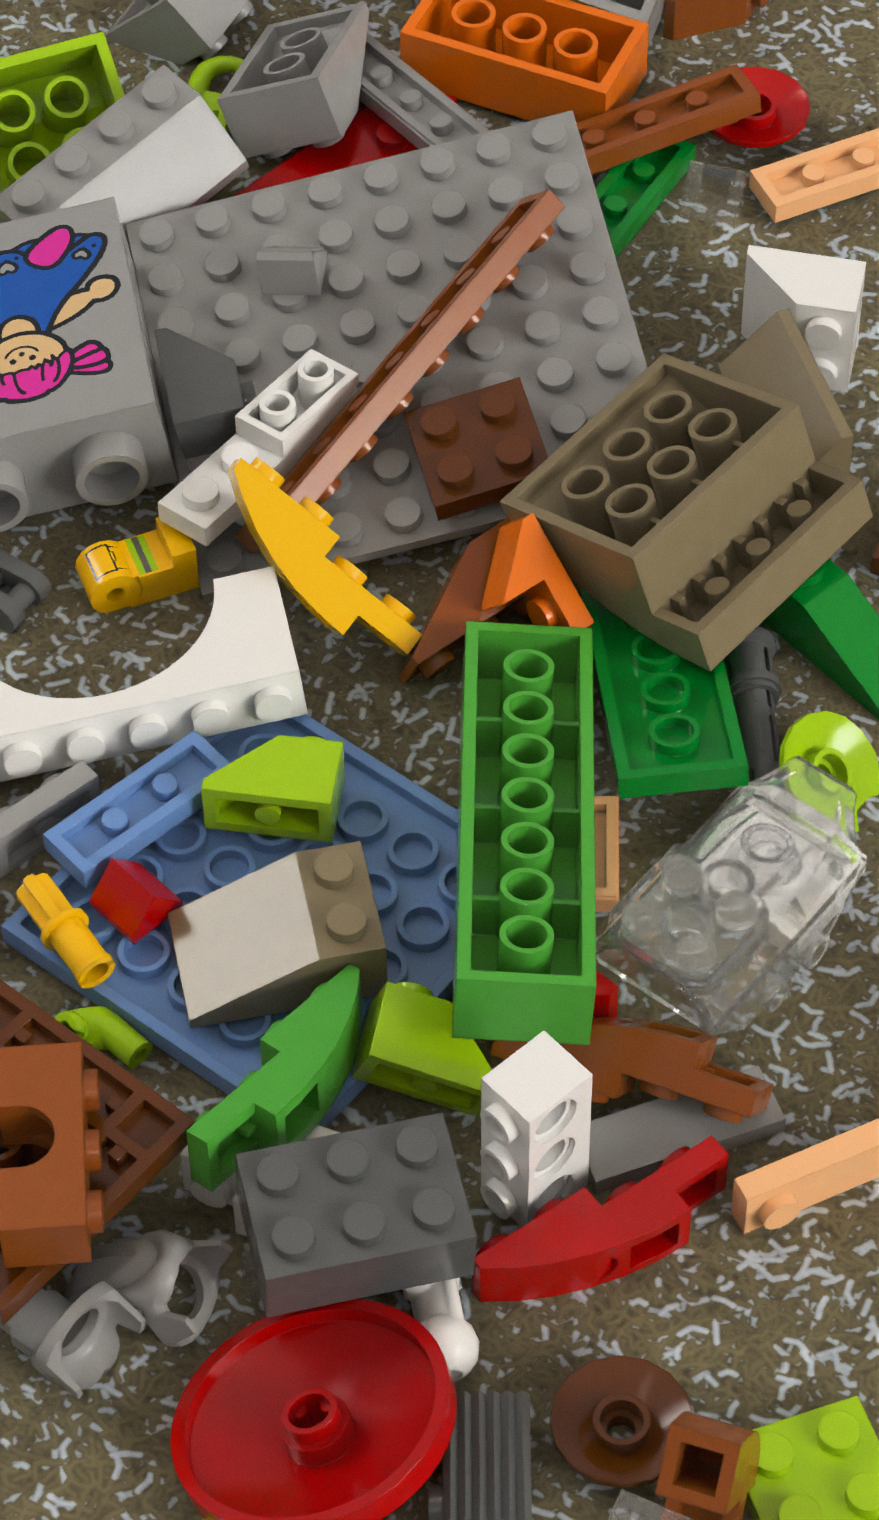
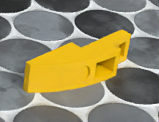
M255 457L251 464H248L242 458L234 460L227 469L236 502L259 549L269 565L275 567L276 574L287 589L333 634L344 635L352 623L357 620L399 654H408L423 635L410 625L416 618V615L389 594H386L381 601L362 586L368 577L342 556L338 555L333 562L325 557L340 538L338 534L329 528L334 518L308 497L304 496L301 502L297 503L282 491L280 487L285 479L261 459Z

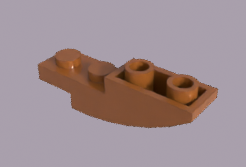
M593 1018L590 1045L560 1044L593 1074L592 1102L608 1103L609 1098L615 1099L632 1091L637 1078L641 1080L639 1088L648 1094L668 1100H678L680 1094L704 1102L703 1111L710 1116L728 1122L741 1123L743 1117L750 1119L767 1109L774 1086L773 1083L711 1062L718 1036L677 1024L649 1019ZM493 1041L490 1055L506 1060L528 1042Z

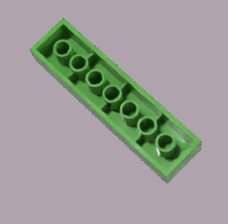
M466 621L461 684L452 1038L529 1042L542 1031H546L560 1044L590 1045L596 993L592 628Z

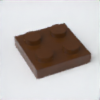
M520 377L404 412L406 425L438 521L500 502L548 458Z

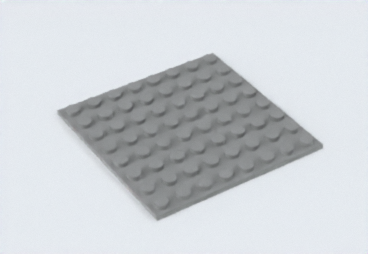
M573 110L126 223L179 483L213 453L189 459L184 457L173 425L154 330L168 328L234 359L241 383L252 380L257 396L305 353L313 349L359 374V383L352 393V397L521 198L550 189L565 206L551 223L554 227L553 234L538 249L525 253L516 264L520 269L517 277L505 289L496 294L492 293L481 306L485 313L480 321L465 334H457L446 347L449 356L443 365L431 375L421 377L410 390L414 395L410 404L393 419H385L374 432L378 438L374 447L360 460L348 463L337 476L341 480L337 491L328 500L319 505L334 518L329 528L340 536L325 557L333 562L340 555L352 564L488 531L508 518L500 502L438 521L406 425L404 412L520 377L549 457L648 368ZM268 246L324 247V250H327V262L321 295L263 294L256 263V251ZM233 522L207 547L192 539L197 552L199 582L204 600L214 599L213 579L271 567L261 551L250 553L234 536L242 527L236 522ZM276 574L278 583H282L281 579Z

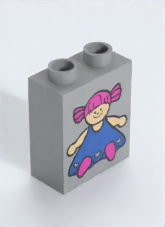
M115 197L0 223V532L15 527L28 516L88 502L103 506L118 505L134 499L144 489L178 482L136 272Z

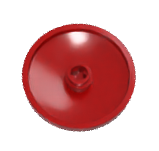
M354 1299L267 1318L265 1316L241 1329L220 1345L190 1379L181 1395L172 1422L170 1444L173 1465L189 1500L205 1520H381L414 1495L441 1461L449 1445L456 1420L457 1397L455 1384L445 1357L431 1333L419 1321L392 1306L376 1301Z

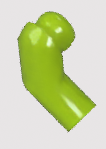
M95 1006L70 1011L65 1010L54 1017L97 1050L110 1051L130 1069H135L151 1054L152 1043L107 1007Z

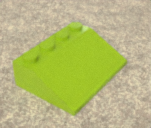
M103 31L0 58V193L124 96Z

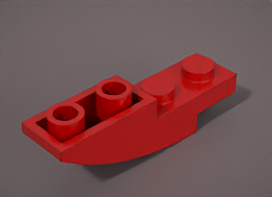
M711 1135L691 1149L688 1146H684L675 1150L662 1162L657 1171L640 1182L635 1183L631 1181L622 1184L608 1196L602 1206L585 1187L566 1199L555 1198L550 1200L536 1212L530 1222L510 1235L502 1233L492 1237L479 1249L475 1256L472 1293L480 1302L522 1301L553 1297L588 1289L624 1277L657 1262L689 1243L691 1211L726 1188L729 1154Z

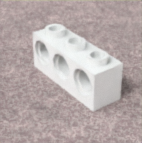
M542 1031L481 1078L480 1192L485 1203L493 1213L502 1219H507L511 1216L521 1227L530 1222L536 1212L550 1200L555 1198L566 1199L588 1185L593 1074L546 1031Z

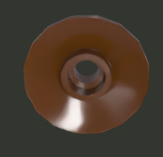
M617 1355L592 1360L568 1375L554 1395L549 1425L556 1450L574 1472L599 1485L626 1489L650 1484L658 1480L670 1423L682 1412H692L686 1391L671 1373L646 1359ZM625 1425L632 1429L634 1435L630 1438L620 1439L610 1436L608 1431L613 1426Z

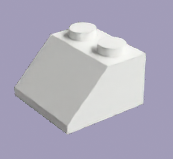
M749 245L746 257L741 334L748 339L777 311L789 308L830 390L848 392L858 343L866 262Z

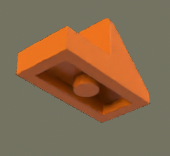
M534 513L513 520L500 527L482 601V610L485 611L503 605L524 593L528 600L526 603L527 613L534 625L587 628L595 622Z

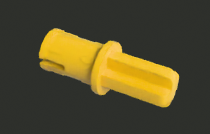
M41 873L36 876L34 874L26 876L23 879L24 884L16 891L17 899L41 930L40 940L43 946L48 950L58 953L74 974L80 987L88 989L103 983L112 974L116 964L111 955L106 953L88 928V915L81 908H73L48 874Z

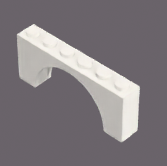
M271 566L213 579L214 603L209 620L200 637L179 660L156 676L140 684L117 692L93 697L54 698L27 693L0 681V782L71 767L81 760L85 763H91L175 744L194 730L202 737L308 714L300 671L275 567Z

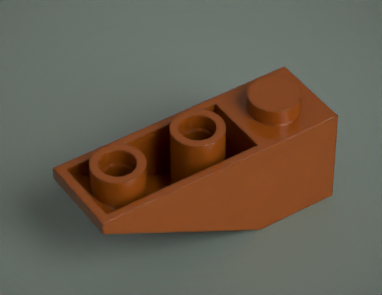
M509 517L469 542L454 563L420 631L423 635L411 649L397 677L403 684L420 673L428 681L454 663L457 658L452 652L464 645L466 621L501 623L500 620L514 611L521 618L528 616L526 609L528 600L524 593L503 605L485 611L482 610V601L499 529L512 521Z

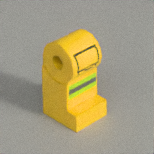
M159 517L155 518V530L118 542L105 540L88 546L78 556L75 568L93 609L100 613H109L199 588L197 552L192 539L160 521Z

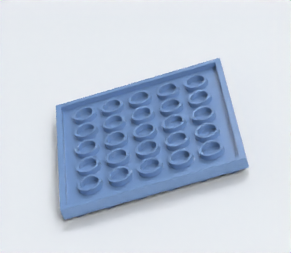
M308 715L203 737L230 763L278 735L295 737L316 736L325 740L343 742L345 785L333 843L205 828L203 808H201L127 861L140 863L180 898L184 906L294 852L361 841L386 944L388 982L394 984L398 982L417 983L431 990L433 996L448 1001L453 995L458 810ZM64 867L51 878L73 908H81L88 915V928L106 953H109L114 959L116 966L109 978L92 988L80 987L74 974L58 953L48 950L43 946L40 940L41 930L23 906L1 925L4 942L97 1006H104L114 1011L148 1041L227 1095L239 1086L247 1074L262 1067L260 1038L264 1036L274 1022L283 1020L292 1012L287 1011L190 1028L168 919L135 944H132L90 906V898L100 879L85 889ZM376 996L362 998L363 1023L361 1037L369 1005ZM357 1053L340 1093L323 1119L318 1123L319 1126L326 1128L368 1084V1082L352 1077Z

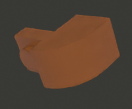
M689 1411L682 1412L673 1420L669 1426L655 1491L656 1495L666 1497L662 1520H742L747 1493L755 1485L760 1457L759 1433Z

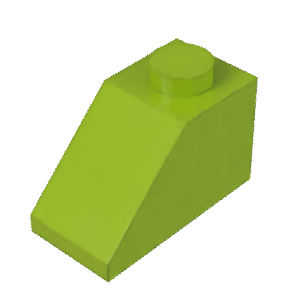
M278 735L203 778L201 794L205 828L333 843L345 785L343 742L325 740L316 736L295 737Z
M387 981L369 1005L352 1077L462 1113L480 1116L481 1078L489 1073L492 1068L474 1039L452 1038V1002L433 996L431 990L417 983L398 982L394 984Z

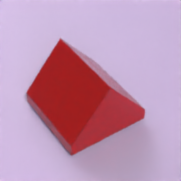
M111 858L90 898V906L132 944H135L168 919L169 912L182 907L183 901L140 863Z

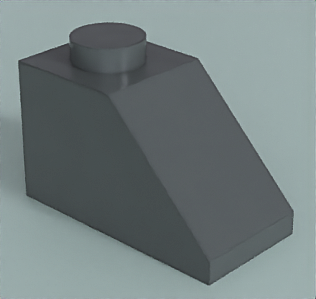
M168 328L154 330L173 425L184 457L189 459L213 453L236 434L235 415L257 397L253 381L241 383L234 359Z

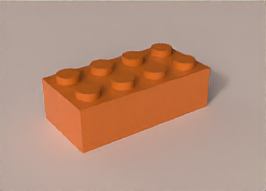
M421 0L400 31L401 60L441 92L455 96L459 100L528 121L573 110L577 123L629 104L647 74L649 23L571 0Z

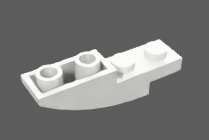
M310 349L235 415L236 434L158 502L159 520L206 547L233 522L243 526L245 520L236 502L227 472L234 460L240 458L251 464L255 457H257L284 478L349 401L359 383V374Z

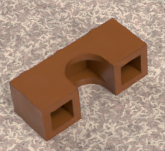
M81 1042L0 1047V1130L3 1146L34 1144L49 1150L42 1159L31 1165L0 1168V1244L5 1268L92 1262L91 1234L104 1233L102 1190H90L89 1172L102 1171L100 1129H88L87 1112L100 1111L98 1069H85Z

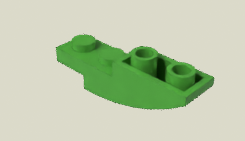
M352 964L347 965L331 980L317 986L310 997L283 1020L274 1022L264 1036L260 1038L262 1067L247 1074L233 1092L211 1110L201 1113L195 1119L193 1125L186 1130L190 1173L193 1181L213 1192L236 1172L235 1154L303 1141L323 1119L348 1077L360 1043L363 1006L361 972L358 967Z

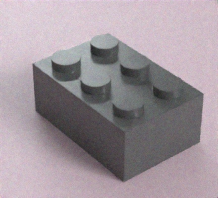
M443 1112L235 1154L237 1197L266 1318L474 1275L477 1235Z

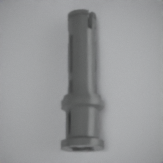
M761 627L755 628L724 658L729 664L730 679L728 681L749 766V785L744 786L745 800L748 805L760 792L774 801L775 792L776 801L781 804L786 799L779 775L780 744L775 716V705L782 694L780 678L773 673L772 658L777 651L775 636L769 630Z

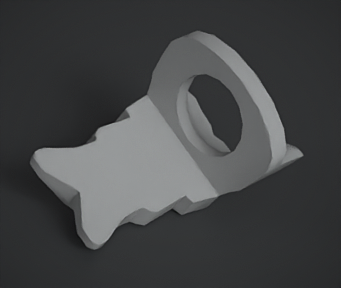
M165 1229L147 1232L141 1238H119L113 1243L105 1245L92 1243V1262L79 1264L63 1297L73 1304L92 1286L104 1281L118 1291L133 1307L141 1309L147 1324L164 1345L183 1347L192 1343L197 1338L211 1317L218 1296L220 1269L232 1253L233 1247L223 1240H190ZM179 1266L188 1270L196 1288V1300L189 1316L173 1313L167 1305V1301L173 1293L175 1281L179 1273Z
M102 1281L84 1292L73 1304L56 1290L45 1291L41 1288L5 1325L0 1323V1328L10 1335L14 1347L30 1356L31 1365L46 1381L61 1385L79 1399L83 1395L81 1390L89 1388L101 1380L104 1372L110 1370L117 1360L120 1352V1341L116 1331L117 1324L140 1334L145 1329L146 1319L118 1291Z

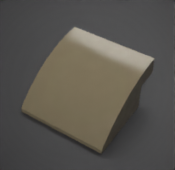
M665 353L500 501L503 511L512 521L534 513L568 576L582 589L643 635L676 655L708 671L713 670L873 517L861 478L815 460L799 404Z

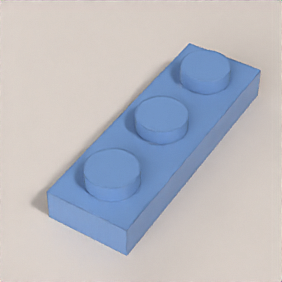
M194 730L43 833L45 850L86 889L101 879L111 858L127 861L203 808L201 794L203 778L228 765L230 762Z

